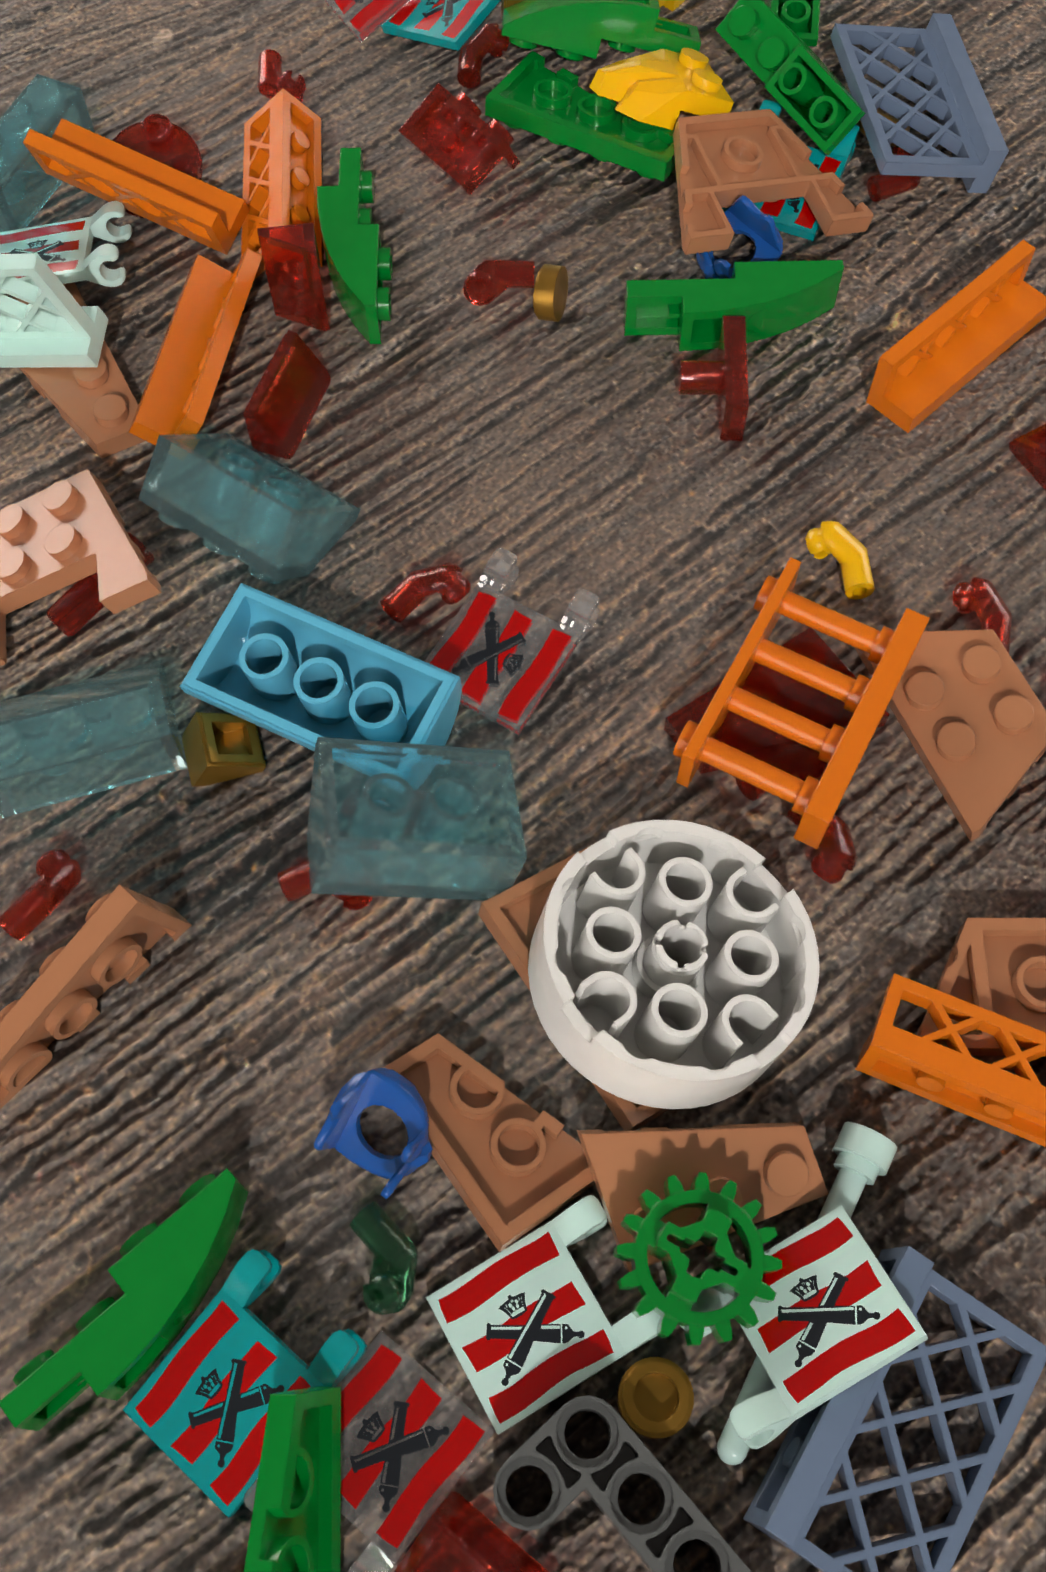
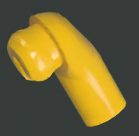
M831 520L821 522V527L813 528L807 532L805 538L806 545L810 554H814V558L823 559L832 554L839 562L846 597L849 599H863L874 592L875 586L867 548L841 523Z

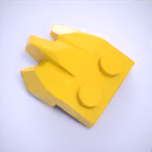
M682 48L680 53L660 49L617 61L599 68L589 86L597 95L619 102L615 107L616 111L639 122L674 130L680 111L699 116L730 113L734 104L722 85L723 80L715 74L709 65V58L701 52L690 48Z

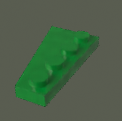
M531 51L486 96L485 115L504 122L508 127L523 129L540 135L556 145H566L588 153L599 161L615 163L636 171L644 178L657 179L664 182L676 168L673 143L674 130L639 122L616 111V101L599 96L596 93L591 94L578 86L579 77L564 68L557 71V74L545 68V57L534 51Z
M315 1386L270 1394L244 1572H340L341 1387Z

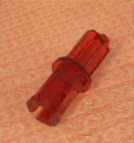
M127 532L145 557V565L151 564L155 560L154 556L149 551L145 553L144 551L147 548L134 535ZM97 573L77 581L47 611V616L51 623L69 637L75 635L104 607L99 602Z

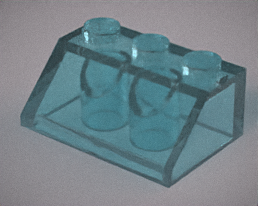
M37 74L0 114V232L26 228L63 182L46 174L24 145L23 141L29 129L52 138L61 118L95 133L81 88Z
M228 433L159 435L138 499L159 512L158 518L164 523L175 528L192 531L204 539L203 545L209 550L224 556H234L249 565L248 571L251 575L273 584H279L282 580L308 576L357 520L361 510Z
M161 660L0 702V815L2 818L187 768L166 673Z
M318 737L315 744L307 832L311 894L487 900L512 887L527 859L509 751Z

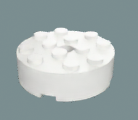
M648 820L623 825L610 830L605 838L589 846L583 852H577L568 861L554 883L537 922L530 945L528 976L530 992L539 1020L549 1039L573 1068L601 1089L619 1098L636 1104L663 1109H691L723 1101L747 1088L769 1068L798 1035L808 1019L816 998L820 967L815 933L802 901L794 889L787 893L778 880L762 865L766 858L739 839L705 825L678 820Z

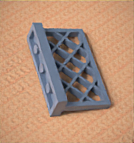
M933 13L926 29L835 23L830 38L850 93L866 113L860 120L880 175L962 178L968 193H987L1009 150L952 15ZM854 45H862L873 53L869 55ZM899 47L914 48L915 55L912 56ZM883 58L888 62L892 63L893 65L897 66L898 68H900L902 71L898 73L897 71L880 62V60ZM868 74L886 86L882 89L865 79L864 75ZM913 76L925 84L926 89L909 78ZM896 91L916 105L911 107L892 94ZM881 108L899 121L896 124L880 115L877 109ZM924 110H927L928 112L937 116L940 124L932 120L931 118L927 117L922 112ZM910 126L930 140L926 143L905 129ZM894 143L913 156L893 155L890 144ZM941 145L951 151L953 157L945 155L937 150L936 147Z
M903 1246L883 1249L877 1260L917 1321V1312L927 1292L930 1291L949 1304L958 1337L926 1345L925 1342L919 1344L795 1420L787 1432L743 1520L769 1538L778 1541L821 1572H853L844 1565L857 1561L861 1562L863 1572H879L875 1556L908 1547L912 1549L917 1572H950L1046 1363V1346L932 1270L934 1262L912 1247ZM970 1319L986 1330L974 1333ZM999 1338L1020 1352L1022 1357L1009 1383L989 1388L977 1343ZM961 1347L973 1392L941 1400L928 1355ZM913 1359L925 1404L891 1413L883 1380L891 1364ZM1002 1397L996 1410L993 1399ZM873 1403L876 1417L864 1420ZM977 1403L985 1436L978 1451L956 1457L944 1412ZM929 1416L941 1461L906 1470L895 1424ZM880 1429L891 1474L856 1483L848 1450L856 1434ZM970 1467L963 1482L960 1469ZM838 1473L841 1487L829 1490ZM945 1474L953 1503L944 1523L922 1528L910 1483ZM895 1487L907 1533L871 1542L859 1496ZM845 1500L856 1547L827 1554L805 1539L821 1506ZM936 1540L929 1555L926 1542Z

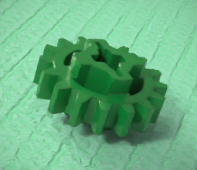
M699 1172L694 1177L691 1188L687 1191H684L682 1183L676 1175L669 1176L664 1181L665 1199L661 1200L655 1193L646 1189L638 1198L642 1209L647 1214L645 1218L626 1214L620 1224L629 1234L634 1236L633 1243L619 1244L614 1248V1257L622 1261L631 1262L632 1267L631 1272H628L617 1281L618 1287L621 1290L638 1288L642 1298L636 1303L632 1313L636 1318L644 1316L652 1310L658 1313L661 1317L657 1325L656 1335L663 1339L668 1337L677 1325L684 1326L687 1346L696 1347L701 1344L704 1327H710L713 1336L719 1344L732 1340L730 1319L734 1318L747 1329L754 1327L759 1320L750 1305L751 1301L769 1303L775 1299L777 1293L769 1285L762 1282L763 1274L782 1269V1260L764 1255L763 1245L778 1235L776 1228H756L752 1219L758 1214L762 1204L756 1199L748 1202L741 1208L733 1202L737 1183L729 1180L717 1193L710 1191L708 1176L705 1172ZM679 1209H703L695 1223L681 1228L669 1221L667 1223L661 1221L664 1216ZM730 1226L733 1227L741 1240L745 1253V1262L735 1257L727 1234ZM697 1241H701L707 1246L704 1258L713 1264L714 1267L713 1269H705L693 1277L686 1271L689 1266V1258L680 1252V1247L688 1249ZM647 1251H649L650 1255L661 1260L668 1281L663 1294L651 1276ZM713 1288L723 1294L728 1293L734 1296L720 1309L708 1312L691 1311L693 1304L697 1302L700 1293Z

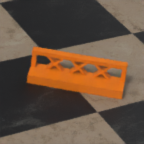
M284 88L244 123L242 199L246 201L250 210L242 224L241 258L247 248L262 256L255 278L279 259H282L307 277H310L322 267V233L317 208V186H322L321 118ZM268 236V242L265 245H263Z
M61 118L52 138L29 129L23 141L46 174L108 202L119 201L123 203L126 210L225 255L228 254L250 210L244 199Z
M1023 239L879 357L866 402L905 432L909 433L1046 317V296L1024 281L1036 248Z
M247 248L233 273L203 256L197 255L183 286L129 433L180 458L203 426L262 259L261 255Z
M894 973L888 983L874 1029L862 1047L855 1070L1046 1147V1087L1040 1083L1029 1064L1033 1060L1046 1056V1033ZM902 999L927 1009L938 1031L920 1037L893 1026L900 1000ZM951 1019L959 1023L953 1024ZM976 1029L993 1035L1006 1058L992 1064L975 1059L971 1056L960 1035ZM946 1042L948 1047L940 1045V1043ZM1020 1047H1023L1027 1050L1021 1051ZM1013 1069L1016 1075L1008 1072V1070Z

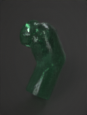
M374 1201L354 1217L349 1227L373 1253L369 1284L363 1286V1301L373 1313L386 1315L400 1312L406 1307L413 1296L418 1251L413 1242L378 1203Z

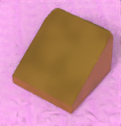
M196 712L183 732L182 742L192 787L208 786L260 773L266 768L257 725L235 715Z

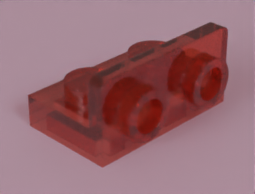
M439 83L398 130L409 144L469 196L500 160L512 170L520 163L510 148L514 138L502 124L494 118H491L486 123L479 117L482 114L481 110L465 93L459 91L454 96Z

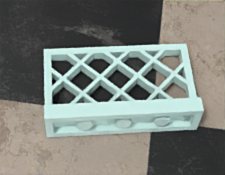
M38 253L0 254V291L29 303L27 305L0 293V368L98 367L109 320L99 306H80ZM16 276H29L37 286L18 279Z

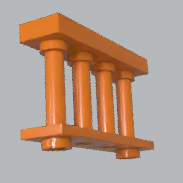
M790 557L779 579L769 575L763 583L753 608L760 612L700 723L697 724L691 720L686 723L677 740L673 755L681 758L676 783L688 788L701 762H704L794 804L791 811L802 815L794 839L818 849L930 618L906 608L896 630L883 626L881 631L793 593L802 562ZM783 615L869 653L868 660L878 664L871 679L859 674L857 679H854L768 640L780 616ZM755 662L845 702L843 709L854 713L847 728L845 729L834 724L832 729H829L742 689ZM728 712H733L819 752L818 759L828 763L821 779L818 780L808 775L804 781L714 739Z

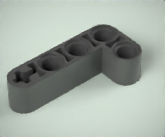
M590 1395L575 1397L564 1404L504 1462L496 1474L493 1487L495 1505L501 1517L512 1527L525 1531L541 1529L552 1522L571 1502L585 1491L650 1572H674L673 1561L676 1551L680 1545L694 1539L701 1540L709 1547L714 1559L713 1572H751L617 1411L601 1398ZM580 1412L596 1414L607 1427V1446L600 1456L593 1459L577 1457L569 1450L565 1442L564 1430L566 1423L572 1416ZM532 1466L539 1468L547 1475L551 1482L552 1495L550 1503L543 1512L536 1516L527 1517L518 1514L512 1509L507 1500L506 1489L508 1481L515 1471L522 1467ZM632 1474L648 1476L654 1481L659 1490V1510L654 1518L647 1523H631L623 1516L619 1508V1488L623 1481Z

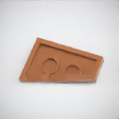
M439 1033L383 1067L396 1071L412 1082L426 1104L428 1112V1131L433 1149L432 1156L499 1253L595 1185L582 1144L563 1131L565 1125L544 1110L541 1113L537 1112L505 1088V1081Z
M796 1122L713 1125V1127L680 1129L652 1127L627 1131L577 1130L617 1245L627 1242L633 1243L634 1236L629 1234L620 1225L626 1214H633L645 1218L647 1215L640 1205L639 1196L648 1189L661 1200L665 1199L664 1181L672 1175L677 1176L682 1183L684 1191L690 1190L693 1179L699 1172L707 1173L710 1191L717 1193L729 1180L737 1183L733 1202L741 1208L748 1202L756 1199L762 1204L758 1214L752 1219L754 1224L828 1195L806 1129L803 1125ZM679 1209L667 1214L661 1221L664 1223L669 1221L681 1228L695 1223L703 1209ZM730 1226L727 1234L735 1232L732 1226ZM697 1241L688 1249L680 1247V1252L683 1253L704 1243ZM647 1251L648 1266L661 1261L650 1255L649 1251ZM623 1261L624 1267L628 1272H631V1262Z

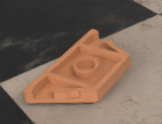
M993 629L923 632L888 705L969 841H973L980 837L986 829L989 820L1006 798H1010L1023 781L1030 767L1046 751V710ZM855 648L870 675L873 676L878 664L868 660L869 653Z
M967 918L959 929L936 990L1046 1033V918ZM926 1011L917 1033L920 1037L938 1031L928 1011ZM951 1019L953 1024L959 1023ZM977 1029L960 1035L971 1056H1005L993 1035ZM946 1042L940 1043V1045L948 1047ZM1020 1047L1021 1051L1027 1050L1023 1047Z

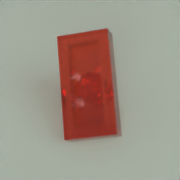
M723 316L717 361L680 360L679 395H718L720 440L742 441L749 407L745 316Z

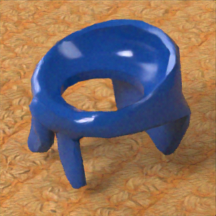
M740 196L724 213L735 234L746 235L755 243V255L750 262L778 261L783 251V239L778 228L775 226L773 217L760 211L748 197ZM713 251L696 253V260L705 279L732 278L733 268H730L731 264L722 258L715 260Z
M376 1068L355 1074L341 1088L330 1108L326 1121L313 1143L314 1148L318 1151L335 1148L349 1161L366 1171L385 1179H390L380 1194L385 1199L393 1194L404 1176H408L418 1167L430 1161L433 1150L429 1139V1117L426 1104L417 1088L404 1076L386 1068ZM372 1105L385 1106L393 1110L402 1119L408 1134L407 1146H405L402 1153L395 1156L384 1155L375 1151L366 1142L360 1124L361 1114L365 1108Z

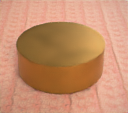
M544 264L539 269L535 281L533 294L534 313L539 320L559 322L567 302V269L565 266Z
M649 1357L634 1363L626 1371L619 1383L617 1404L621 1417L633 1432L648 1439H663L680 1431L688 1422L693 1410L694 1393L688 1376L677 1364L665 1358Z

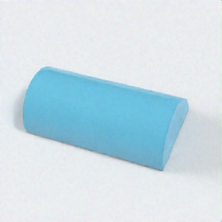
M241 583L182 681L180 688L190 696L405 793H411L427 778L446 745L458 713L462 683L460 677Z

